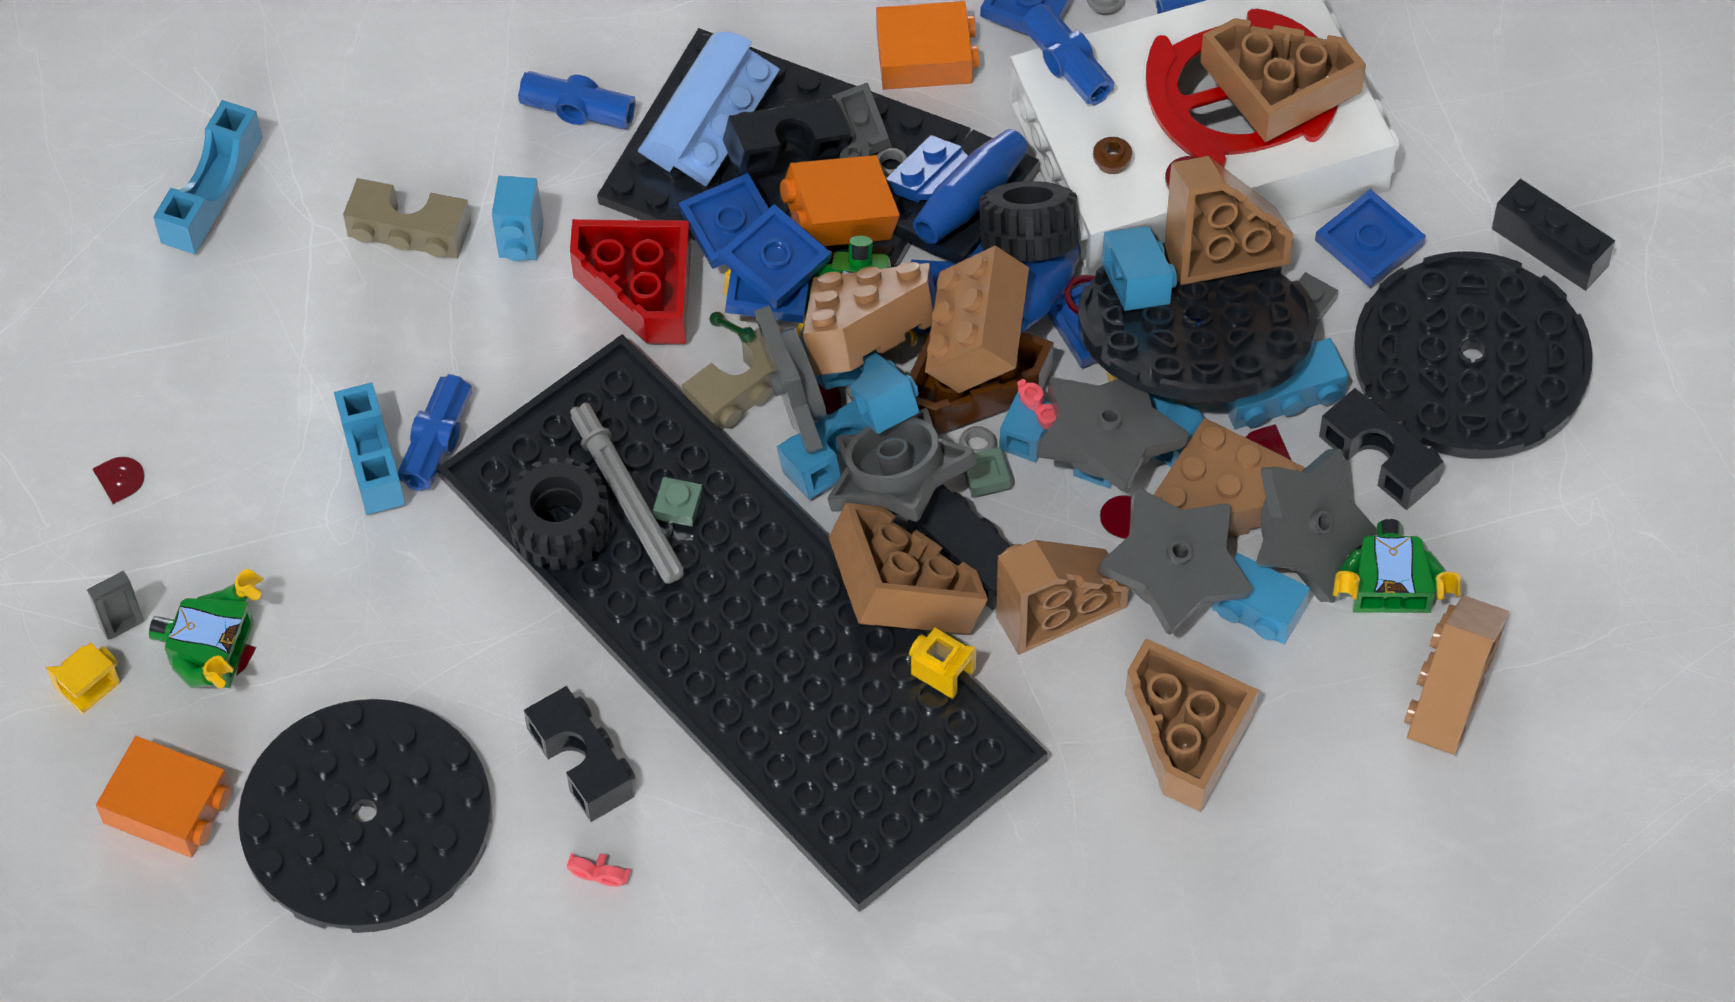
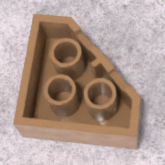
M1234 18L1203 34L1200 63L1262 139L1267 142L1362 93L1366 63L1343 37L1328 35L1327 39L1305 36L1304 30L1274 25L1272 30L1251 26L1250 20Z
M1209 156L1171 163L1164 253L1168 264H1173L1180 285L1290 264L1293 232L1272 203Z
M905 262L892 268L866 267L854 273L840 274L839 272H827L813 278L803 337L814 375L852 371L863 365V356L875 349L879 353H884L905 341L904 333L917 325L922 330L931 326L936 292L930 263Z
M1204 418L1154 493V496L1181 510L1229 504L1231 512L1228 538L1249 534L1250 529L1261 527V512L1266 498L1261 476L1262 467L1276 466L1300 472L1306 467Z
M845 503L829 536V541L858 623L932 631L935 627L944 633L970 634L988 600L977 571L965 562L957 566L940 554L943 548L918 530L910 534L894 523L896 515L884 507Z
M1033 540L1024 545H1012L998 556L996 618L1018 655L1127 607L1129 587L1097 571L1100 562L1108 555L1106 549Z
M1462 595L1456 606L1449 604L1446 614L1443 613L1440 623H1437L1429 647L1435 648L1436 651H1431L1427 662L1424 661L1416 685L1423 687L1419 701L1411 700L1404 719V723L1411 725L1407 735L1408 739L1455 755L1467 726H1465V723L1469 721L1472 710H1474L1485 681L1483 677L1493 661L1510 611Z
M1145 639L1127 670L1125 695L1163 795L1201 812L1255 714L1259 690L1149 639Z

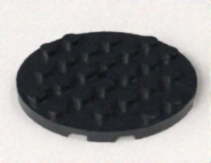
M1101 266L1096 271L1093 281L1089 285L1084 286L1078 307V329L1081 340L1089 354L1102 368L1135 388L1162 397L1178 399L1184 403H1194L1196 401L1234 402L1241 398L1257 395L1282 384L1298 372L1309 358L1315 342L1317 319L1316 311L1308 292L1298 280L1292 282L1281 274V266L1180 285L1177 280L1176 287L1171 289L1170 304L1127 311L1124 310L1104 267ZM1192 319H1201V324L1197 325V321Z
M1457 251L1423 258L1422 263L1405 270L1401 267L1379 284L1378 290L1365 303L1361 311L1355 331L1353 359L1356 376L1362 392L1365 396L1375 399L1381 409L1392 419L1404 423L1411 434L1421 443L1433 447L1439 453L1464 458H1496L1523 452L1545 442L1558 433L1574 416L1583 401L1592 370L1591 340L1583 317L1575 312L1566 300L1567 294L1545 275L1540 278L1532 272L1523 269V263L1495 254L1473 251ZM1467 348H1474L1479 350L1483 356L1475 359V362H1471V359L1467 358L1462 351Z
M363 699L342 702L315 711L293 723L267 746L252 767L245 782L239 805L238 827L240 842L251 873L261 889L273 902H278L281 906L292 912L295 918L323 929L329 926L351 929L352 933L377 932L399 927L424 917L448 901L454 895L453 891L462 883L468 874L472 875L486 848L485 842L492 820V802L487 777L478 755L464 736L451 724L432 712L408 703L384 699ZM363 804L365 807H372L377 811L373 819L366 822H361L354 818L355 813L360 809V805Z

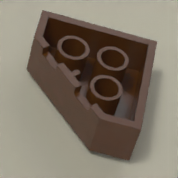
M930 331L909 376H911L918 389L919 395L915 397L918 409H928L934 429L937 434H941L1010 409L1018 392L1017 382L1025 379L1026 383L1038 384L1043 389L1053 367L1054 342L1026 332L1021 333L1015 369L958 393L925 372Z

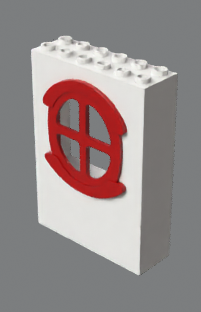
M1206 0L1087 34L1085 37L1091 45L1093 57L1114 81V90L1110 92L1106 100L1095 106L1091 103L1086 104L1063 76L1057 78L1050 72L1040 48L1010 56L1009 104L1033 157L1039 159V171L1044 182L1067 187L1077 195L1078 244L1081 248L1079 260L1086 275L1095 276L1096 271L1103 266L1104 232L1149 226L1156 241L1165 242L1169 189L1165 183V172L1172 161L1183 156L1198 158L1209 156L1272 203L1285 221L1357 200L1369 189L1376 194L1389 190L1391 176L1395 173L1394 159L1396 151L1399 150V141L1394 129H1388L1384 121V111L1378 99L1374 100L1369 91L1366 73L1364 75L1362 93L1267 142L1262 139L1256 130L1250 134L1224 133L1210 129L1192 118L1189 113L1192 109L1230 99L1220 86L1190 95H1183L1178 90L1177 84L1183 69L1195 56L1201 53L1203 34L1234 18L1250 20L1251 26L1272 30L1274 25L1304 30L1305 36L1327 39L1328 35L1342 37L1337 16L1335 13H1329L1325 0ZM1119 137L1127 141L1131 146V162L1118 174L1104 173L1093 160L1094 146L1103 138Z

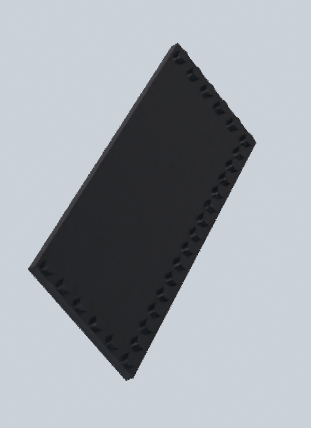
M623 334L437 467L438 476L858 912L1047 761L1048 753L964 670L957 677V694L953 699L911 674V656H909V652L918 636L921 634L926 637L928 636L924 630L858 623L829 537ZM583 403H589L602 427L610 430L612 434L610 440L652 514L663 477L702 484L703 495L693 527L656 519L683 567L684 575L681 579L675 580L670 584L663 581L591 453L585 451L581 446L583 438L571 419L570 411L574 407H580ZM549 458H558L560 463H564L566 458L575 460L576 466H580L582 463L588 465L591 474L597 472L601 477L602 485H605L607 490L611 518L608 540L603 539L604 547L599 553L592 551L593 559L587 563L581 559L577 561V567L571 569L568 568V564L560 565V570H551L548 563H545L543 568L534 565L533 557L526 560L521 556L520 548H515L512 536L510 535L506 513V495H510L509 487L512 481L519 482L518 474L524 469L529 472L533 470V463L540 461L542 465L548 464ZM554 506L545 510L539 518L549 522H561L573 517L578 510L570 506ZM937 654L933 655L936 659L944 662V658Z

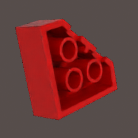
M572 219L570 257L573 278L646 344H686L691 258L689 221Z

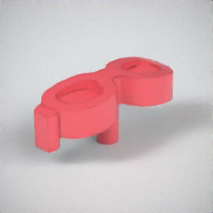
M1025 379L1018 381L1019 399L1028 409L1036 413L1039 425L1043 429L1049 430L1057 418L1052 404H1043L1044 392L1042 388L1035 383H1026Z
M571 853L567 863V869L573 875L607 886L619 887L625 885L631 874L630 868H626L624 871L619 867L605 865L607 859L605 854H599L596 865H594L592 862Z

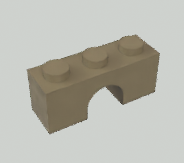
M361 178L356 179L343 213L348 237H353L361 242L373 241L387 244L400 250L412 249L427 252L435 257L447 256L458 259L471 224L467 199L431 192L426 205L421 210L405 214L397 211L398 203L394 185Z
M777 323L780 332L784 331V329ZM759 328L754 331L755 337L751 341L742 342L743 361L750 367L747 372L740 375H728L720 371L711 362L682 384V393L720 431L734 426L745 412L755 405L759 406L766 402L773 392L768 374L773 372L760 342L762 336Z

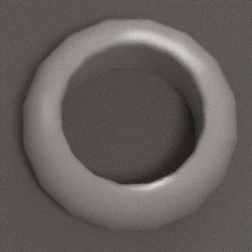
M888 148L877 154L880 165L888 159L898 160L902 164L908 158L903 151L897 148ZM881 165L885 178L895 170L886 169Z
M982 426L968 428L959 439V445L968 448L970 447L967 445V441L971 438L981 437L985 439L988 445L982 449H973L975 453L996 447L993 433Z

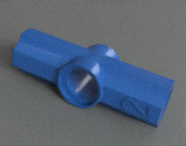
M1040 3L1029 10L1028 14L1022 19V28L1042 50L1044 61L1050 72L1057 78L1063 76L1086 104L1091 103L1095 106L1106 100L1110 92L1114 90V81L1093 57L1091 45L1085 35L1078 30L1072 32L1050 5Z
M528 71L527 73L524 72L520 81L519 103L556 112V115L566 123L582 125L587 120L626 129L630 127L633 121L636 107L635 96L599 88L589 77L575 74L565 80Z
M448 374L445 377H440L425 411L420 410L414 418L410 433L411 443L398 470L400 481L411 489L418 491L431 489L438 473L437 467L442 464L445 454H451L457 445L460 434V420L473 393L472 385L465 382L459 376Z

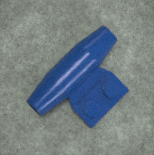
M1006 129L967 156L961 146L930 135L886 178L891 193L915 202L927 200L913 221V229L921 240L934 244L968 222L980 210L979 199L985 192L1007 183L1027 153L1028 144L1018 131Z
M981 243L970 255V257L984 251L983 247H981ZM1078 243L1077 247L1071 250V252L1052 259L1030 262L1020 261L1029 267L1021 333L1042 319L1070 284L1081 256V248Z

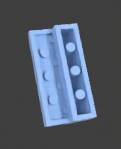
M717 32L713 34L637 152L668 172L675 166L706 187L728 153L722 141L728 117L740 112H754L780 69L750 50L751 40L731 32Z

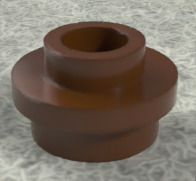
M1119 137L1103 138L1096 143L1093 149L1095 164L1101 171L1107 174L1122 172L1132 159L1131 146L1127 141Z

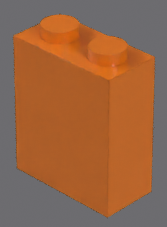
M966 1L876 7V31L882 90L972 83V68H979L978 46H971L970 38L976 37L974 15L967 16Z
M877 155L790 163L786 177L780 184L781 198L789 206L792 214L791 219L823 246L849 244L850 238L854 236H867L872 241L890 240L900 217Z
M135 735L98 799L96 808L103 824L192 858L198 846H203L209 839L212 821L217 812L223 811L228 805L232 790L224 769Z

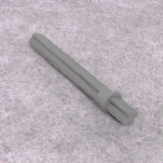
M583 403L580 407H574L570 411L571 419L583 438L581 446L585 451H589L596 461L663 581L670 584L675 580L681 579L684 575L683 567L611 442L612 434L610 430L602 427L589 403Z

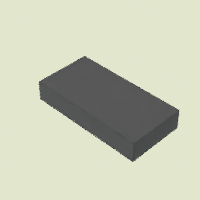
M124 570L87 589L100 627L108 640L143 623L144 618L133 587Z

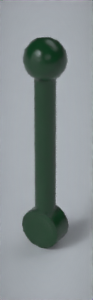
M713 312L710 315L709 321L713 326H723L738 334L743 343L749 342L755 337L752 327L743 329L726 320L721 312Z

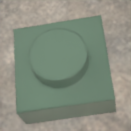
M1001 448L976 452L977 465L964 472L971 497L1010 489L1011 480Z
M663 477L653 508L654 518L693 527L703 495L702 484Z

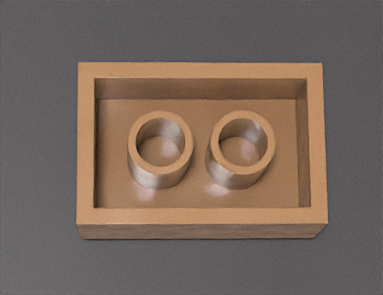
M995 245L939 272L935 307L932 314L930 341L927 347L926 373L956 392L961 393L1016 368L1029 267Z

